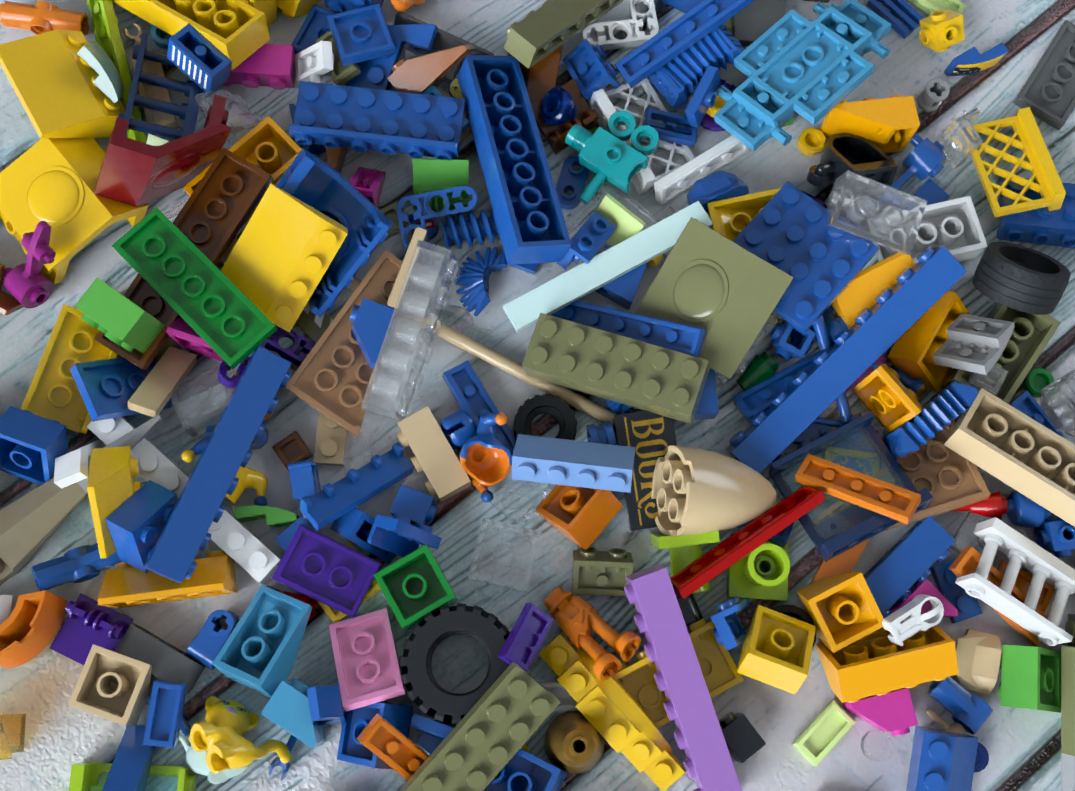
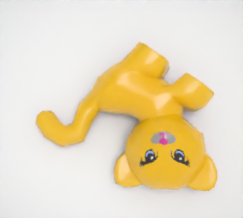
M216 696L208 697L205 702V721L194 723L190 732L189 740L193 749L196 752L208 751L206 763L214 774L227 769L247 767L254 760L263 758L269 752H276L284 764L288 763L292 758L289 748L282 741L269 739L262 745L255 747L253 742L242 737L246 731L252 730L258 724L260 718L255 713L248 712L244 705L233 699L222 700Z

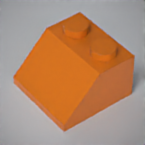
M556 484L535 508V511L566 538L587 550L623 505L609 490Z

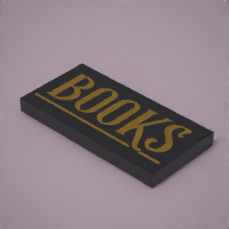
M645 410L613 415L617 445L636 447L631 493L624 492L630 531L658 527L655 522L656 516H659L657 499H651L653 473L658 458L665 457L668 452V446H677L673 419Z

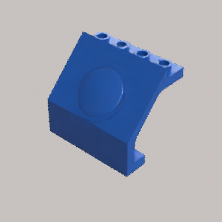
M302 148L275 186L348 228V235L308 301L311 312L321 317L325 311L332 309L337 301V297L344 289L349 287L357 271L366 265L371 257V253L378 244H381L386 239L394 223L338 171ZM244 227L243 230L240 232V234L237 236V240L240 238V236H241L242 232L244 231L245 227Z

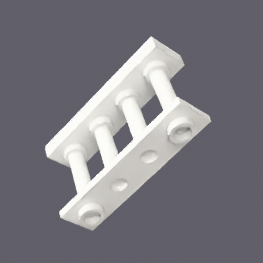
M996 517L977 523L974 534L985 542L975 573L958 577L955 583L964 588L968 595L979 598L1037 636L1038 640L1043 644L1055 646L1072 642L1073 636L1061 629L1059 625L1068 596L1075 593V569ZM997 549L1009 558L1000 588L987 580ZM1021 565L1030 570L1033 575L1024 604L1011 596ZM1045 581L1054 586L1056 590L1048 619L1035 612Z

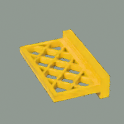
M1030 107L1019 109L1016 116L963 127V137L995 218L1048 207L1049 211L1061 209L1066 191ZM1012 126L1015 133L1012 137H1009L998 131L1000 128ZM982 133L989 137L985 143L973 139L972 134ZM993 138L1006 143L1002 151L989 146ZM1013 146L1022 150L1023 155L1021 158H1017L1008 154L1007 151ZM983 152L997 157L993 164L981 160V155ZM1001 160H1005L1014 164L1015 167L1011 172L997 167ZM1019 167L1031 171L1032 176L1029 180L1015 175ZM992 173L1006 178L1001 186L990 182L989 177ZM1010 181L1024 186L1020 194L1006 189ZM1028 189L1040 193L1042 198L1032 200L1024 195ZM1000 195H1003L1015 201L1012 205L1000 207L997 199Z

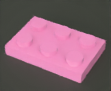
M387 608L329 624L342 706L346 712L406 694L401 677L402 672L390 614Z

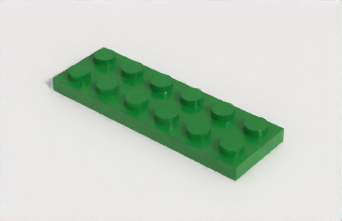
M157 207L112 245L124 260L232 369L237 367L278 330Z

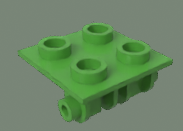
M412 159L413 195L458 186H469V159ZM466 190L461 191V196L452 198L453 192L447 193L450 200L449 210L456 209L454 203L461 202L464 207L469 206V194L466 193ZM435 195L430 199L429 206L433 211L440 212L445 208V200L443 197ZM412 205L414 211H416L417 205Z

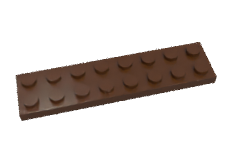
M223 147L173 221V224L216 266L274 178L271 174ZM137 274L124 296L162 322L165 327L145 353L135 348L132 352H129L121 345L119 346L108 339L101 331L98 332L94 340L146 371L169 337L166 333L168 326L181 316Z

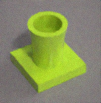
M718 530L685 536H666L662 532L650 533L651 545L658 549L669 548L671 577L703 555L701 544L720 542ZM707 582L693 593L711 590L710 582Z
M766 541L730 566L727 571V598L738 596L741 599L788 601V575L790 572L789 542L782 548ZM760 563H762V564L764 565V567H765V572H762V571L760 570V568H759V564H760Z

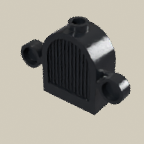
M845 133L834 134L825 141L820 162L818 165L810 167L806 179L810 184L817 187H825L831 181L848 196L890 189L899 165L892 159L891 155L884 153L878 146L863 137Z

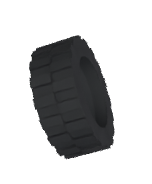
M550 394L543 396L535 395L534 398L527 399L518 408L513 427L516 440L518 434L534 436L531 431V423L540 414H550L557 419L559 432L555 438L575 439L577 432L575 413L573 409L571 410L569 404L566 401H562L560 397L550 396Z

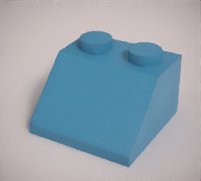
M295 678L293 680H282L260 714L311 748L323 745L326 740L323 725L319 726L318 721H311L307 689L312 686L300 678L298 680Z

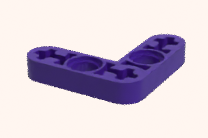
M275 325L278 330L266 339L260 347L275 351L280 357L300 366L316 343L292 329L289 333ZM287 337L293 341L294 347L284 349L279 345L278 340ZM299 345H300V346H302L303 348H302V350L300 351L299 355L297 356V355H295V353L297 352V350H298V348H299ZM251 356L245 358L240 363L236 375H233L231 378L226 375L227 371H230L232 368L223 360L217 373L219 382L225 387L235 388Z

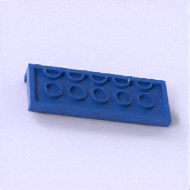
M300 81L293 125H289L288 131L291 139L302 146L318 144L330 149H338L340 147L352 148L357 152L373 150L385 155L407 154L413 158L428 156L435 157L436 159H458L465 99Z

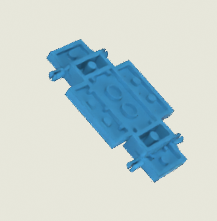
M846 0L835 8L832 6L828 8L819 1L818 4H815L813 12L820 16L813 22H810L791 9L734 58V67L749 78L733 92L726 88L725 85H721V88H718L717 95L724 99L726 103L724 107L714 114L715 122L752 151H755L772 137L786 146L787 143H790L792 136L781 128L794 117L793 110L815 125L874 73V65L862 56L870 51H873L882 59L889 55L891 49L880 43V40L891 32V23L856 0Z

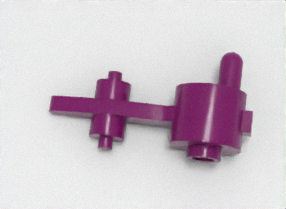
M44 220L37 224L34 232H27L23 235L21 243L28 250L26 263L20 264L15 268L8 267L4 270L5 288L23 307L28 309L43 304L53 292V284L41 272L43 264H51L56 255L55 251L49 246L51 226Z

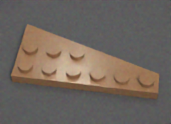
M384 250L285 386L287 391L357 438L384 347L375 370L369 368L352 332L354 322L349 321L354 305L360 306L363 298L387 306L389 296L403 262L387 250Z
M951 420V424L943 426L941 432L935 433L934 438L926 439L927 444L919 445L920 450L910 452L907 456L896 459L917 491L919 492L927 488L933 497L927 508L915 513L909 523L983 501L990 496L977 466L943 445L956 424L954 420ZM887 467L874 476V478L890 484L896 483ZM839 500L814 518L812 522L818 525L855 504ZM899 522L886 530H890L906 524Z

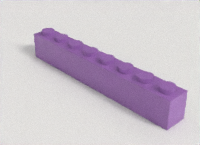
M657 564L625 576L628 584L624 586L625 594L629 603L635 604L638 614L634 615V620L639 632L645 633L648 643L644 644V649L649 661H654L658 671L654 673V678L659 690L665 692L667 702H664V708L670 721H675L677 731L673 732L679 749H684L687 760H684L683 763L689 778H694L697 786L693 791H742L667 568Z

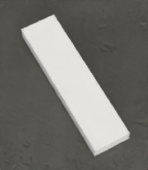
M733 135L655 182V200L660 205L665 204L691 188L697 180L717 172L749 152V148Z

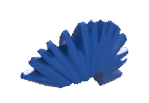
M487 247L484 260L479 250L475 251L477 262L467 257L466 260L469 263H461L465 268H458L463 273L456 274V277L459 279L455 280V284L463 285L462 288L456 290L457 294H464L459 300L463 303L464 308L467 307L466 310L468 312L475 310L474 316L476 317L491 301L489 298V276L492 271H500L502 268L507 267L504 250L498 256L497 247H494L492 252L491 248Z

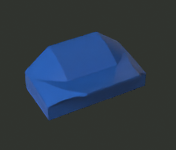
M719 170L697 180L687 194L688 205L699 201L707 213V203L749 194V189L735 174Z

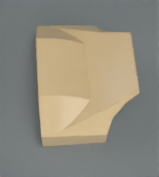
M966 629L965 636L957 638L956 656L959 674L956 676L958 677L957 683L962 688L982 695L991 694L997 682L1002 653L999 636Z

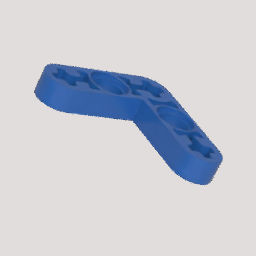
M458 186L403 197L397 204V216L405 255L410 244L407 234L411 229L419 227L427 230L425 219L473 209L477 203L476 191L469 186ZM466 190V193L469 195L472 194L473 200L469 201V206L464 207L463 203L459 202L454 203L455 210H449L450 200L447 196L448 192H453L452 198L461 196V191ZM435 195H439L445 200V208L440 212L433 211L429 206L430 199ZM406 201H410L412 205H417V210L413 212L414 220L420 218L421 225L412 224L405 228L404 221H410L408 213L402 212V207L406 206ZM428 232L424 243L427 252H421V257L423 261H428L429 266L424 268V272H420L419 268H415L413 275L416 277H425L433 269V257Z

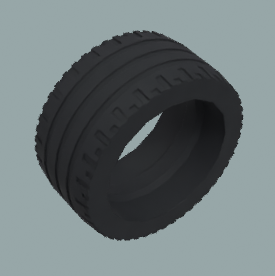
M992 242L984 251L976 268L973 285L983 295L1006 307L1021 312L1046 315L1052 313L1058 305L1068 285L1071 272L1056 259L1037 250L1014 243Z

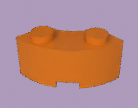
M46 590L18 595L16 606L12 613L0 624V666L6 669L18 667L29 662L43 651L54 638L64 621L67 600Z

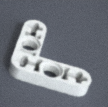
M627 0L631 19L593 23L583 30L582 42L587 39L593 46L599 44L604 51L640 47L658 34L659 26L654 0ZM639 3L646 4L649 11L640 13L635 9V6ZM647 21L646 27L650 35H645V32L642 31L643 22ZM623 30L627 33V37L623 40H618L613 36V32ZM605 32H608V41H606ZM595 34L598 41H593L590 35Z

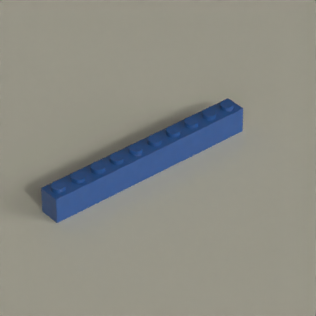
M944 246L928 247L917 257L919 262L912 269L908 267L896 277L898 282L891 289L886 288L875 298L877 303L870 310L866 308L861 311L854 319L856 323L849 330L846 328L833 339L835 344L828 351L826 349L820 351L813 358L814 364L807 371L803 369L797 373L792 379L793 384L786 391L784 389L779 391L771 399L773 404L765 412L760 410L750 420L751 425L744 432L742 430L738 431L729 440L731 445L726 450L737 461L761 473L934 305L967 270Z

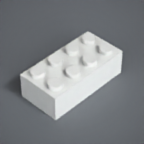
M971 196L865 219L857 228L861 235L879 247L877 252L878 259L875 264L906 249L916 265L919 262L917 257L925 249L944 246L958 262L976 258L988 247Z

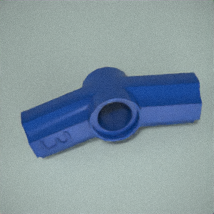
M98 543L92 546L84 545L67 551L62 557L32 566V572L39 591H43L70 582L81 583L100 575V571L124 561L119 559L117 551L107 558L100 559Z

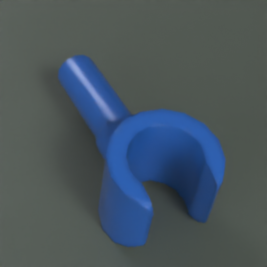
M292 734L286 744L290 753L297 741V738ZM276 757L269 768V775H271L274 767L281 766L284 772L280 780H283L288 773L290 764L289 762L284 764L279 757Z

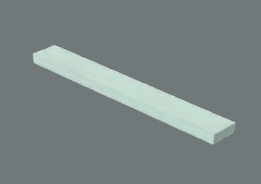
M697 201L596 255L589 264L583 262L503 305V309L515 330L519 332L536 323L540 313L551 315L672 249L691 217L701 221L710 228L713 222L700 202Z

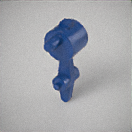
M915 132L909 141L915 148L902 162L908 170L894 183L892 182L890 189L877 191L880 196L865 211L872 215L886 201L893 208L897 204L900 207L906 204L903 200L906 194L900 188L914 175L920 181L925 180L928 176L933 179L945 167L941 164L947 158V155L942 152L944 146L938 141L933 143L928 137L923 140Z

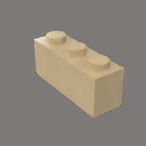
M428 406L397 423L400 431L396 435L404 448L408 446L411 448L414 456L410 460L418 473L422 471L425 473L429 481L425 482L424 485L431 496H438L440 502H443L471 486L469 477L463 470L460 461Z

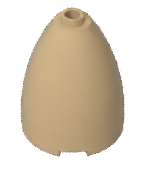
M671 445L668 446V452L665 457H659L656 462L651 499H657L659 516H656L655 522L659 530L666 536H685L716 530L721 532L743 525L770 509L776 500V491L772 484L759 472L731 457L699 448Z

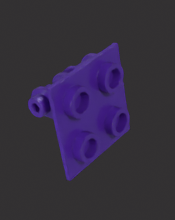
M80 593L76 602L70 601L66 605L65 612L68 613V616L51 644L50 649L84 665L93 644L114 651L134 619L110 607L98 605V601Z

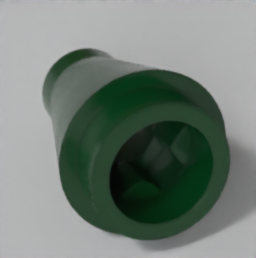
M767 353L756 354L736 382L744 391H747L775 376V371L779 367Z

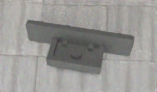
M399 11L396 13L394 25L428 24ZM438 28L431 52L410 45L405 51L404 59L408 60L472 43ZM472 44L475 49L468 54L494 56L492 52L475 44ZM464 59L461 62H459L447 75H445L444 78H448L453 81V79L458 75Z

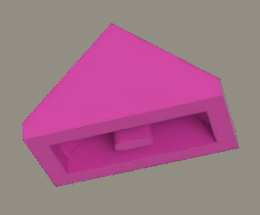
M359 167L349 182L378 208L386 172Z
M927 579L920 583L916 582L910 588L911 594L901 603L896 602L890 608L892 613L912 601L914 597L924 594L936 597L941 601L944 608L943 617L958 616V610ZM929 600L922 605L921 614L932 610Z

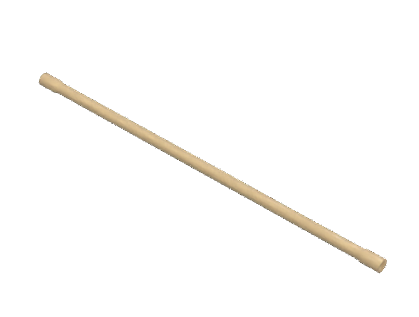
M354 275L352 283L345 290L354 292L362 281ZM402 302L397 314L398 316L551 396L560 397L562 401H566L570 406L600 422L610 421L614 428L613 415L618 414L564 386L527 376L521 367L522 364ZM776 496V500L770 508L781 502L783 499Z

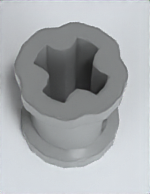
M940 78L931 79L926 84L925 90L917 98L919 108L925 112L936 111L950 93L948 83Z

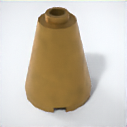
M569 711L557 716L550 723L545 734L544 745L546 754L554 766L570 774H580L589 771L600 761L605 748V739L580 711ZM576 740H582V748L574 751L573 743Z

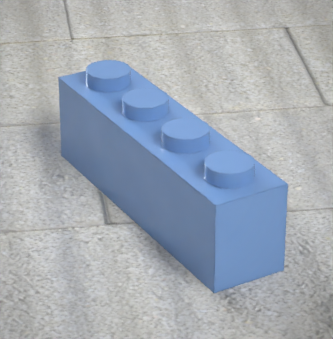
M518 434L512 455V479L631 493L636 447Z

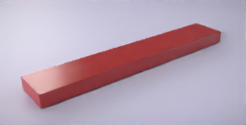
M802 486L670 578L675 595L685 599L825 501L823 492L809 486Z

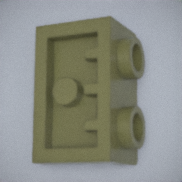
M589 547L587 550L583 548L573 550L572 594L626 596L624 586L628 584L625 576L633 574V559L630 552L620 548H612L609 551H597V549Z

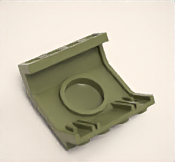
M691 217L640 302L635 314L705 329L706 334L699 358L709 360L711 369L731 379L794 277L711 229L701 221Z

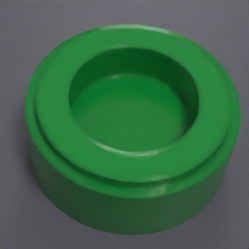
M1036 368L1028 372L1022 382L1023 388L1032 397H1043L1053 390L1054 378L1049 371L1043 368Z

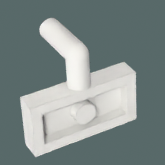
M320 41L295 54L297 82L310 81L321 83L320 76L333 70L334 54L331 42Z

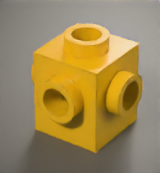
M949 9L936 10L931 12L930 16L921 19L919 38L922 45L933 49L935 52H942L948 50L951 45L964 41L963 14Z

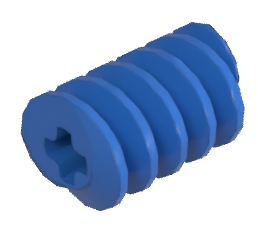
M493 208L490 210L489 217L482 209L479 212L478 218L471 211L468 214V220H465L462 213L458 214L457 222H454L451 215H447L446 224H443L441 220L447 251H451L452 242H455L458 249H462L464 240H466L469 247H473L474 239L476 238L482 246L484 245L485 237L488 236L490 242L494 244L496 235L500 236Z

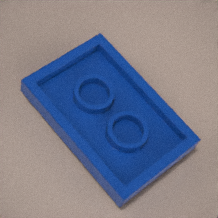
M123 357L75 363L70 371L92 421L141 414L128 409V400L157 364V361L154 358L146 371ZM173 397L169 399L162 410L170 409L175 404Z

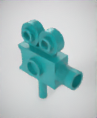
M617 111L608 120L609 132L599 126L596 132L592 134L578 124H575L570 129L565 138V143L579 151V163L596 174L580 195V201L588 205L605 180L627 194L629 192V183L632 177L639 170L647 168L648 157L646 156L654 153L658 148L659 135L653 127L642 125L636 128V121L631 113ZM620 125L627 127L624 131H619L617 128ZM631 138V146L623 141ZM642 140H648L650 142L646 146L640 144Z

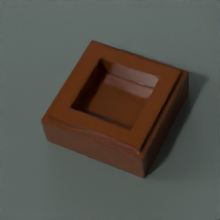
M294 431L272 446L287 470L289 463L306 461L313 456L297 431Z

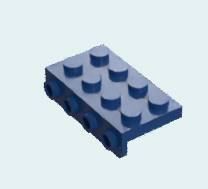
M999 176L996 184L1001 186L1006 178ZM1010 181L1006 186V189L1018 194L1024 188V186ZM1062 182L1066 195L1059 210L1049 211L1048 207L1001 216V226L996 232L997 239L1075 248V184ZM1028 189L1024 195L1032 200L1042 198L1040 193ZM1000 195L998 198L1000 207L1012 205L1015 201L1003 195Z

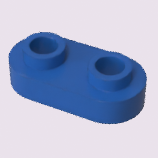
M571 156L564 161L557 182L556 192L563 209H574L580 204L579 197L583 193L590 170L579 163V156ZM577 165L581 169L574 171L571 167ZM571 190L573 194L568 196L564 191Z

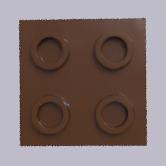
M574 79L531 104L536 122L555 155L569 147L565 143V138L575 124L582 126L588 131L595 126L599 128L597 120L600 119L599 113L595 109L590 110Z

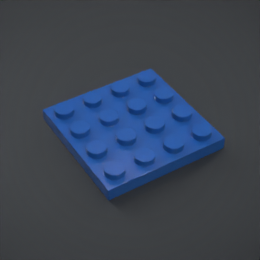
M787 182L733 240L736 244L794 277L773 311L803 334L809 330L879 250L878 246L790 182Z

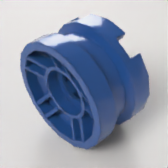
M610 421L602 422L600 426L595 424L586 425L588 442L616 445Z

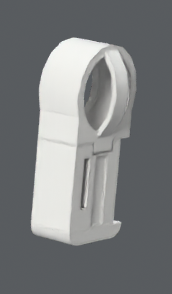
M920 594L914 597L912 601L882 620L884 630L890 631L888 635L889 641L903 646L902 641H905L918 631H926L930 627L937 625L944 615L943 604L938 598ZM929 600L932 610L921 614L922 605Z

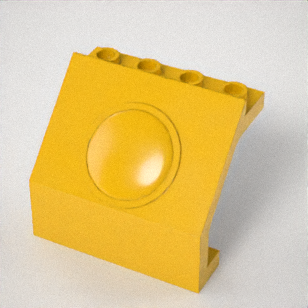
M41 138L0 173V219L4 222L7 231L20 242L26 254L28 250L21 243L23 235L27 232H34L37 224L43 220L51 226L49 246L55 251L56 255L51 264H43L41 272L48 277L53 285L64 281L71 258L110 225L127 219L132 226H135L145 217L149 206L146 203L135 207L94 194L105 152L93 138Z

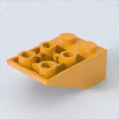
M893 95L889 98L875 99L870 97L862 101L853 102L842 100L826 114L819 130L827 138L841 133L857 135L871 141L884 153L904 151L919 128L920 122L913 95Z

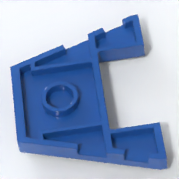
M435 24L387 25L396 53L357 63L361 73L344 85L389 91L391 82L387 78L393 73L392 67L399 61L404 44L431 52L438 27Z

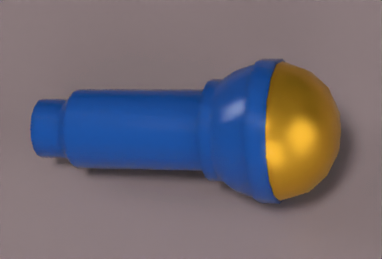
M890 366L899 375L901 383L908 389H911L918 398L926 394L928 386L923 379H913L900 369Z

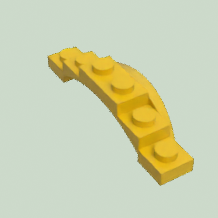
M563 632L539 653L559 676L557 681L577 702L575 707L617 753L621 751L640 773L644 770L662 791H665L685 774L686 769L684 765L674 756L672 748L640 705L613 677L604 681L600 680L593 671L594 660L584 650H578Z

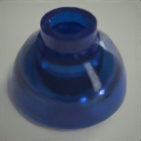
M560 86L551 88L545 94L541 103L542 120L549 125H561L575 118L577 106L574 104L571 94Z

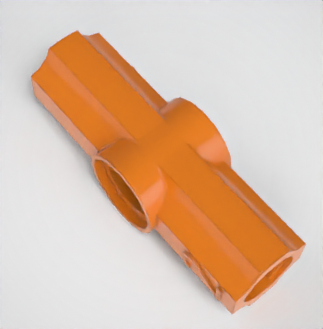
M5 1L4 4L1 3L0 22L3 26L30 30L36 35L53 30L82 31L84 36L88 35L89 17L84 12L59 9L54 4L46 1H37L35 5Z

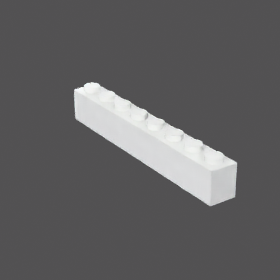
M124 417L91 421L87 426L106 445L135 429ZM144 437L131 450L132 458H138L139 475L147 482L151 480L177 493L179 499L190 476L147 437ZM225 508L217 523L212 522L208 533L211 534L210 539L259 583L267 585L272 580L282 558L243 523L236 520L235 516Z

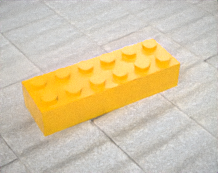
M112 0L115 4L171 36L175 35L187 24L192 25L232 61L231 70H234L270 40L265 13L241 0Z

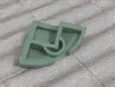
M96 41L84 45L77 54L99 74L93 83L116 103L123 94V83L119 72L104 49Z

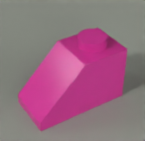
M908 688L893 690L886 695H873L861 698L853 703H842L843 708L880 731L891 732L892 736L907 734L910 732L909 727L919 725Z

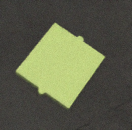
M609 194L605 195L599 207L593 210V212H598L617 227L606 242L610 246H615L641 232L646 224Z

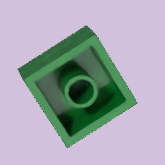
M427 544L374 574L397 620L405 630L410 629L416 623H420L424 619L423 616L430 611L433 613L439 610V607L449 606L459 600Z

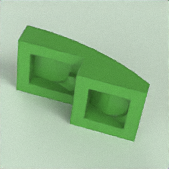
M260 505L234 507L235 519L241 523L266 518L267 526L272 529L290 526L299 518L297 514L277 507Z

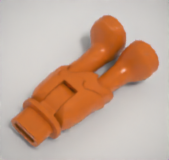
M560 587L555 588L545 598L543 604L550 610V616L556 620L558 626L570 638L572 644H575L578 650L583 648L594 660L593 671L600 680H608L616 675L622 668V663L614 654L606 651L592 638L593 631L624 662L631 660L641 643L640 636L630 630L622 634L618 633L600 617L599 612L582 598L574 596L571 592L566 593Z

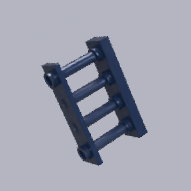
M142 33L141 42H135L132 59L136 60L125 114L119 113L118 116L129 121L125 137L128 138L129 130L172 140L195 133L203 89L191 80L183 82L143 72L145 59L174 67L177 66L167 58V53L148 49V34ZM141 82L182 92L184 96L189 97L188 104L182 103V105L137 95L139 84ZM138 106L180 116V120H185L184 126L175 129L133 119L134 107Z

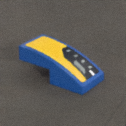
M1000 43L987 52L980 54L974 46L955 57L944 73L946 76H964L984 71L997 65L1006 55L1008 49L1003 43Z

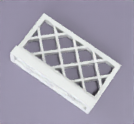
M647 78L633 88H630L626 83L617 89L614 88L606 92L603 89L595 91L588 104L591 111L595 109L599 113L600 119L597 120V123L607 132H609L608 120L617 111L631 113L635 121L639 122L638 127L643 124L646 107L667 112ZM642 86L647 94L646 100L633 96V90ZM618 97L626 100L624 109L613 106L610 99ZM629 102L644 107L642 115L627 111ZM620 125L617 129L624 131L627 128L624 125ZM631 138L623 141L631 146ZM659 140L658 147L670 151L668 160L653 155L654 153L646 156L648 157L647 168L639 170L631 179L639 195L648 192L655 182L683 166L671 162L673 153L683 155L687 163L693 160L695 157L689 147ZM651 162L665 166L664 173L655 177L650 169Z

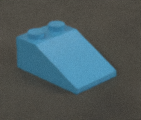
M261 585L212 665L227 678L271 698L282 680H287L292 671L312 610L311 605Z

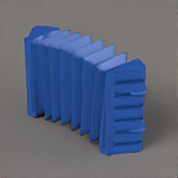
M723 23L647 78L663 95V99L667 100L676 109L688 102V92L694 94V87H698L709 65L717 67L719 73L720 67L727 70V63L734 65V58L743 52L745 48L728 31Z
M954 381L933 395L929 401L922 405V410L918 415L883 437V442L893 457L897 459L907 456L910 452L920 450L919 445L927 444L926 439L934 438L935 433L943 430L942 426L951 424V420L959 417L958 414L966 412L965 408H969L978 395L977 389L967 386L965 383L959 384Z

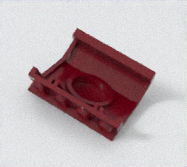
M215 94L212 106L210 105L207 112L204 129L160 146H152L125 137L129 121L117 117L99 172L94 194L139 207L186 186L214 162L233 128L226 125L229 111L225 110L227 98Z

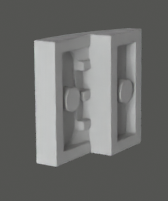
M961 313L946 329L948 339L933 354L934 363L936 365L987 375L1003 353L1012 335L1014 322Z

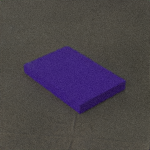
M300 523L272 579L354 618L375 578L374 574L378 572L382 563Z

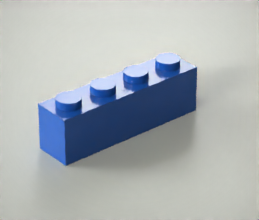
M931 516L918 520L863 575L883 618L892 613L889 608L896 601L901 603L911 594L912 591L909 588L916 581L920 583L931 574L932 571L929 568L935 561L940 563L951 553L949 547L955 540Z

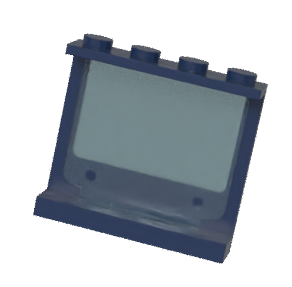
M872 411L864 415L858 413L847 420V424L840 428L833 426L827 429L821 435L822 437L815 441H812V439L804 441L797 447L796 451L790 454L786 452L779 454L772 461L768 473L785 499L804 486L796 482L795 474L806 456L811 454L921 494V502L915 513L927 508L933 497L927 488L919 492L872 427L871 423L875 416ZM824 492L826 500L798 519L825 562L900 522Z

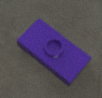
M526 603L498 657L509 665L514 661L527 672L554 619L534 604Z

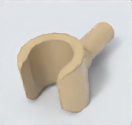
M133 23L134 28L138 32L137 36H131L127 29H124V35L128 40L135 41L136 43L141 42L142 30L138 24Z
M931 707L926 710V713L942 730L967 735L960 723L957 722L949 726Z

